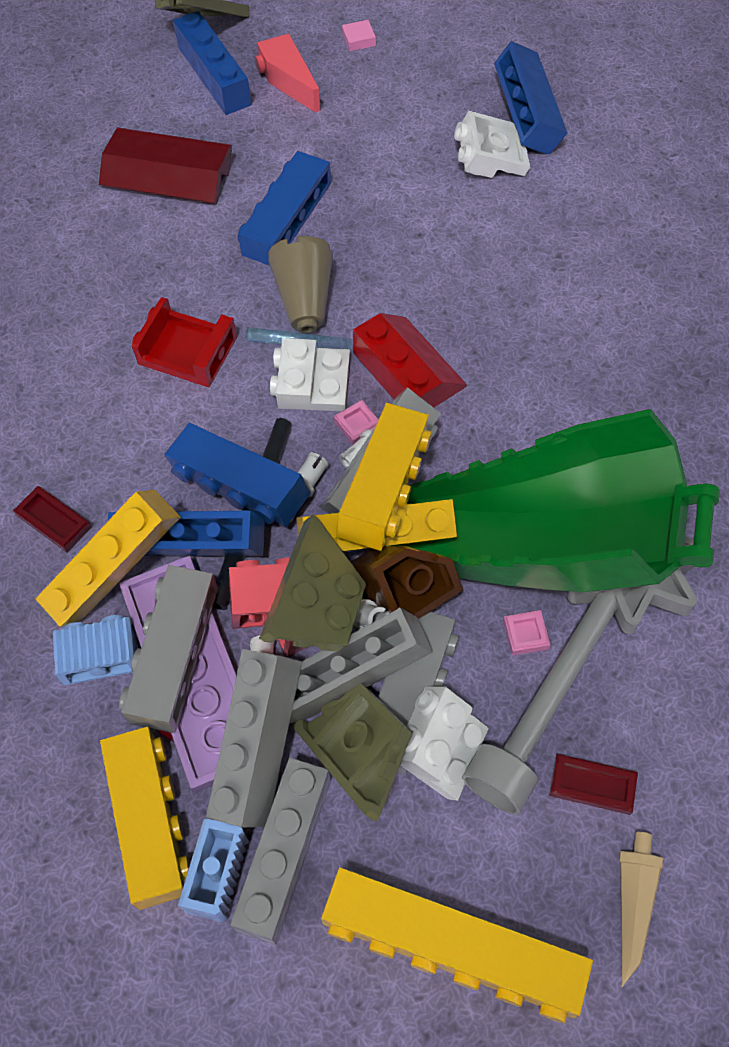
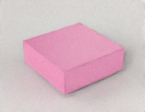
M369 20L342 25V34L349 51L376 46V37Z
M361 400L336 414L334 422L353 445L360 439V434L363 431L371 430L377 425L378 418Z
M541 610L504 616L503 623L512 656L550 648V641Z

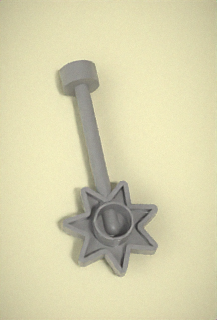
M685 537L684 546L693 545V538ZM692 565L681 566L664 581L656 585L589 592L569 591L567 598L570 603L582 604L592 602L503 750L489 744L481 745L462 776L465 785L477 796L494 807L509 814L519 815L539 781L537 775L525 763L614 613L622 631L626 634H633L636 631L649 604L682 616H688L697 603V597L683 574L695 567Z

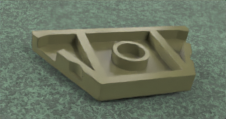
M155 0V9L187 14L199 11L202 16L224 17L225 15H234L249 18V5L226 0Z
M313 514L303 523L259 639L268 643H272L276 639L293 641V646L308 648L309 646H316L321 650L338 652L348 644L366 583L320 520Z
M360 684L346 692L342 698L332 700L322 706V715L308 723L300 719L292 727L360 810L376 822L382 813L412 732L369 689Z

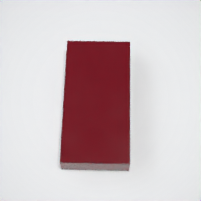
M37 486L13 510L17 517L66 553L92 528L87 520L40 486Z
M557 754L549 796L631 815L634 807L638 772Z

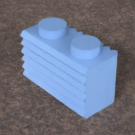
M110 615L103 618L100 623L85 624L74 622L67 624L61 630H54L55 675L65 686L132 673V659L138 648V640L130 617Z
M211 819L203 820L178 906L185 913L222 923L227 920L225 913L230 911L228 904L233 902L230 896L235 893L233 887L237 885L235 879L240 876L237 870L242 868L239 862L244 860L242 854L247 851L244 845L249 843L241 827Z

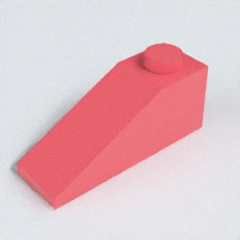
M290 34L257 42L258 55L255 56V63L259 74L264 73L271 85L312 111H320L319 87Z

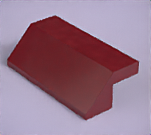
M117 127L102 152L99 185L217 204L221 175L228 176L232 145Z

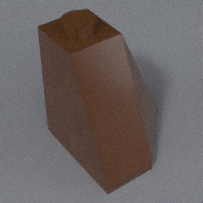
M383 546L382 551L370 549L350 562L366 583L362 598L373 601L379 607H384L385 611L389 613L402 608L419 619L463 591L454 563L447 556L407 546Z

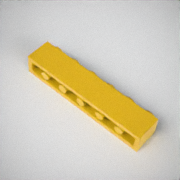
M339 867L321 917L323 925L329 927L328 935L347 943H352L354 937L370 942L368 950L390 959L394 958L395 952L412 958L410 966L429 974L435 975L437 968L453 973L452 981L472 990L478 991L480 984L497 990L495 998L505 1003L521 1007L523 1000L541 1006L539 1015L565 1024L567 1017L574 1019L580 1016L593 964L592 959Z

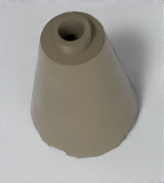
M298 236V242L290 244L287 243V239L281 240L273 245L268 252V261L291 327L302 334L314 333L324 323L333 260L332 250H330L327 241L317 237Z

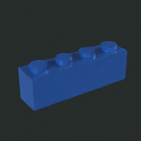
M196 11L174 19L173 24L179 50L224 114L228 115L251 106L247 76L201 13Z
M510 41L494 65L521 145L550 154L561 143L568 132L538 52Z
M297 150L292 159L285 163L278 179L270 184L266 196L261 202L256 204L253 214L246 224L241 225L238 231L237 239L240 243L242 256L269 265L268 252L271 247L284 239H287L288 244L294 240L331 185L329 161Z
M190 422L164 454L172 466L171 472L178 479L186 483L189 480L197 483L203 491L211 496L219 494L225 497L237 509L243 510L246 507L264 518L265 523L272 524L274 521L287 527L311 494L300 473Z
M176 511L180 516L179 520L144 555L263 556L265 519L252 511ZM108 512V520H109L116 512Z

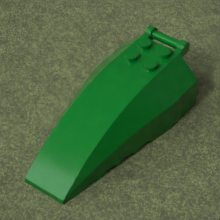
M651 409L577 424L536 439L535 446L518 452L511 448L501 452V458L487 463H482L478 460L469 463L468 470L454 475L445 472L434 476L433 479L422 480L409 485L411 486V492L407 504L453 499L457 537L389 545L407 546L447 556L452 559L459 578L473 581L572 592L656 585L664 581L681 566L692 565L694 567L706 568L713 564L714 550L710 547L714 506L719 502L720 489L716 485L708 483L687 486L676 439ZM697 504L693 545L684 546L688 505Z

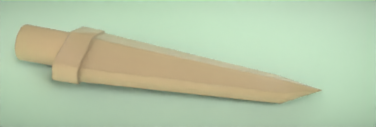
M635 832L633 852L620 851L622 987L642 963L661 870H663L664 858L651 855L652 834L646 832Z

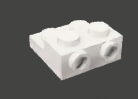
M468 110L463 121L457 124L454 138L461 143L458 161L464 163L465 172L493 178L497 170L522 176L526 175L530 169L526 146L521 145L513 122Z
M282 338V347L274 349V368H279L278 375H272L270 380L271 396H276L278 409L345 410L350 349L317 348L316 340Z
M425 686L415 702V709L407 724V728L412 734L400 766L445 798L458 801L465 785L462 776L481 747L489 728L471 715L473 707L447 687Z

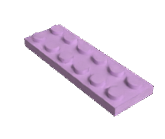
M190 555L119 582L141 648L146 636L143 634L145 618L149 612L153 613L157 601L155 599V587L158 579L165 576L168 565L195 570ZM212 612L176 732H171L193 793L213 785L236 680L234 668Z

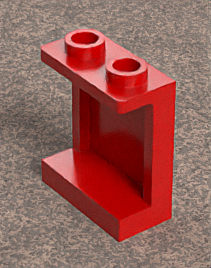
M161 297L156 306L150 309L147 321L141 331H138L133 337L132 349L138 365L210 388L237 339L234 318L221 314L217 323L214 324L173 311L169 300Z

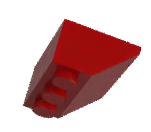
M379 313L353 329L354 355L393 400L403 390L409 388L432 407H436L467 387L463 379L406 317Z

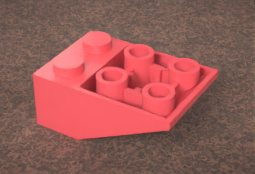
M290 557L277 559L275 561L276 564L260 565V562L257 560H246L236 563V567H229L232 629L264 626L271 609V602L274 601Z

